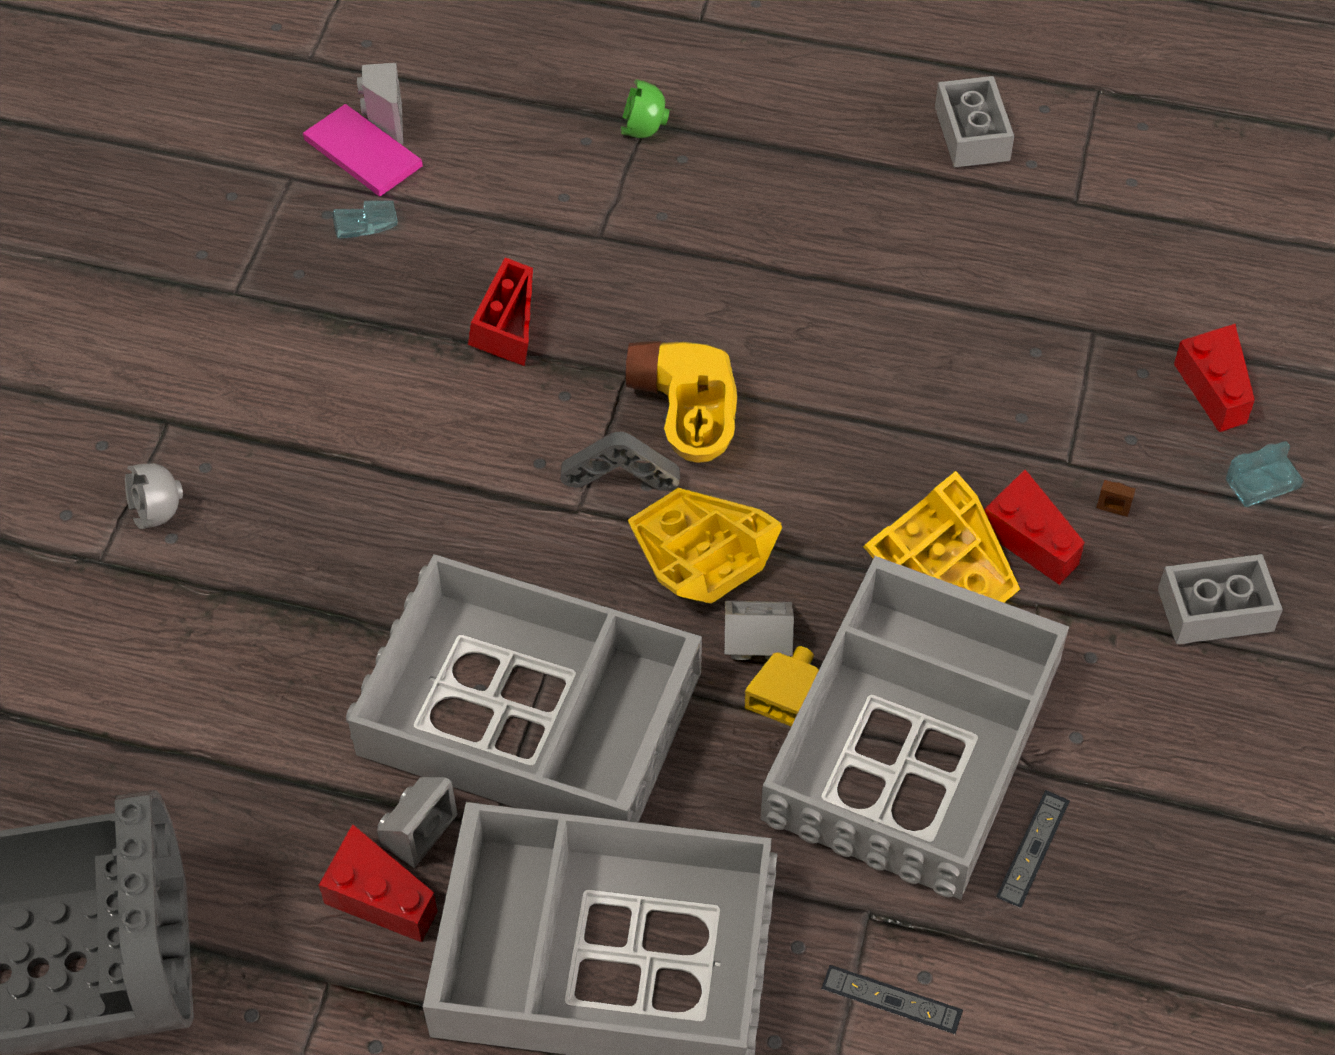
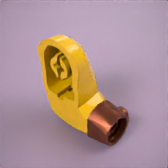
M662 341L629 343L626 360L627 388L659 393L660 391L668 395L669 409L664 430L674 452L685 460L696 463L711 461L724 453L734 436L737 405L736 385L727 352L709 345L691 342L662 343Z

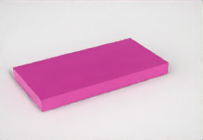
M344 104L303 132L306 142L379 197L422 167V159L347 104Z

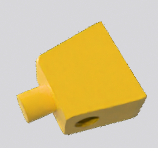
M798 646L791 657L779 652L773 653L745 690V709L791 727L819 671L817 667L810 665L814 658L813 652L808 648Z

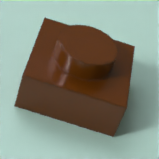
M1104 480L1096 508L1128 517L1136 488L1119 482Z

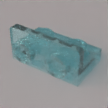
M1287 441L1278 444H1268L1256 452L1240 454L1231 461L1226 481L1245 508L1301 488L1304 480L1287 458L1290 449Z

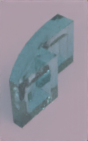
M364 201L363 209H334L332 217L337 238L371 235L393 228L398 223L393 201Z

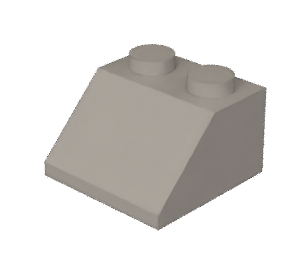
M396 63L362 65V77H357L358 94H364V98H360L362 115H367L368 121L398 143L403 144L402 100Z
M725 601L724 654L731 655V658L736 660L751 659V655H765V659L769 660L773 653L777 652L793 656L794 614L792 602Z
M420 777L413 787H407L402 793L396 808L391 813H386L378 824L377 833L380 846L415 868L458 815L452 781L446 777Z

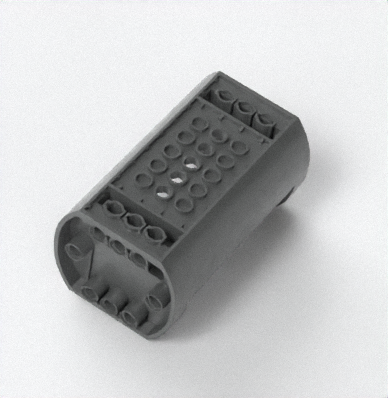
M157 790L114 796L115 813L0 831V971L5 969L12 971L9 980L0 984V1055H25L183 1029L191 1026L194 1015L187 885L173 823L165 802ZM76 958L87 959L86 965L80 971L71 972L68 970L72 960ZM43 963L49 965V970L44 976L39 978L31 977V971L35 966Z

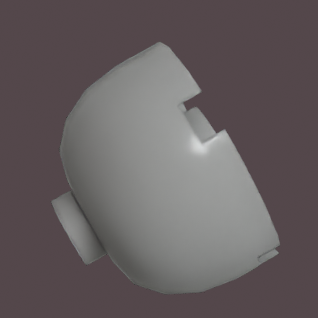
M155 463L128 466L127 469L132 471V473L125 474V492L129 510L136 508L140 517L133 518L135 524L139 529H145L166 523L175 514L179 499L183 497L180 481L175 480L173 475L164 466Z

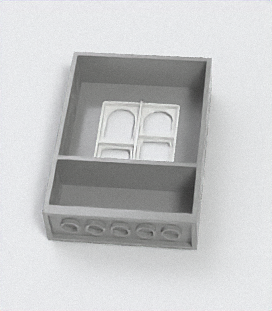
M433 554L428 566L424 565L419 573L418 585L415 591L408 594L401 618L393 622L390 630V639L386 647L382 646L379 649L376 657V666L372 674L365 676L361 686V695L357 703L353 702L348 709L346 722L349 724L350 738L353 740L357 756L421 777H446L452 781L454 788L515 808L639 823L701 675L702 636ZM479 653L500 661V665L487 690L479 691L456 681L452 670L460 657L465 654ZM522 666L563 679L566 682L560 699L552 712L541 711L504 699L501 696L513 668ZM457 698L490 708L494 711V715L482 740L472 742L436 729L430 721L431 710L443 699ZM509 717H518L544 726L543 736L533 757L530 759H524L495 748L499 735Z
M875 556L763 784L761 820L774 829H785L798 834L800 838L809 843L818 842L828 846L841 856H853L865 861L868 866L876 870L885 869L895 873L908 883H920L932 888L943 897H955L961 900L1060 664L1069 626ZM875 709L886 711L912 723L910 732L895 764L890 766L860 755L855 751L865 725ZM927 730L938 731L965 743L966 747L954 772L949 773L916 760L915 753ZM847 767H855L884 779L886 785L881 796L871 807L866 809L851 808L839 798L837 792L838 783ZM907 774H915L946 788V793L933 822L923 830H906L899 826L892 816V804Z
M466 802L423 1003L430 1037L566 1055H755L756 1033L759 1023L760 1000L763 989L764 966L767 955L778 854L771 852L772 838ZM591 905H611L626 907L631 910L632 916L628 941L624 947L595 945L585 942L584 935L588 911ZM651 911H660L697 917L706 924L709 930L708 943L702 951L694 955L646 951L642 947L646 916ZM584 959L639 966L641 968V977L636 1004L633 1006H621L578 1000L574 994L580 962ZM664 968L681 970L691 973L698 979L702 995L694 1008L686 1012H669L653 1008L652 999L658 970Z

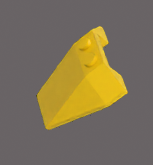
M956 471L891 526H887L863 546L873 559L875 556L1003 603L1020 590L978 496Z
M682 488L675 489L628 519L629 526L658 582L677 596L710 604L764 569L782 529L781 522L761 509Z

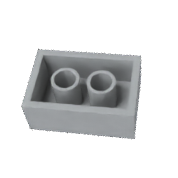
M994 76L938 82L935 110L954 167L1010 161L1014 134Z
M1262 554L1166 566L1158 586V592L1176 644L1274 632L1283 610Z

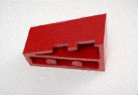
M506 257L504 258L471 321L468 345L525 366L529 343L533 267Z
M1236 324L1181 340L1174 366L1217 430L1222 432L1246 424L1255 399Z
M1025 469L985 508V513L999 544L1060 585L1079 565L1085 542Z
M352 824L319 883L324 904L422 943L438 912L434 892Z

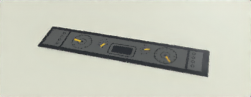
M1045 790L996 898L1019 908L1022 907L1070 800Z
M829 965L821 988L822 990L952 1034H956L963 1009L833 965Z

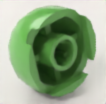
M635 79L634 83L637 89L632 87L630 89L623 112V118L628 119L627 128L621 126V134L635 138H646L655 134L660 125H666L669 109L665 108V97L659 88L648 82Z

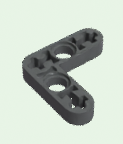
M614 432L567 458L561 465V482L574 488L585 486L619 466L660 491L675 490L680 484V468L675 463L625 432ZM591 459H602L604 461H593ZM636 461H648L649 463H639Z

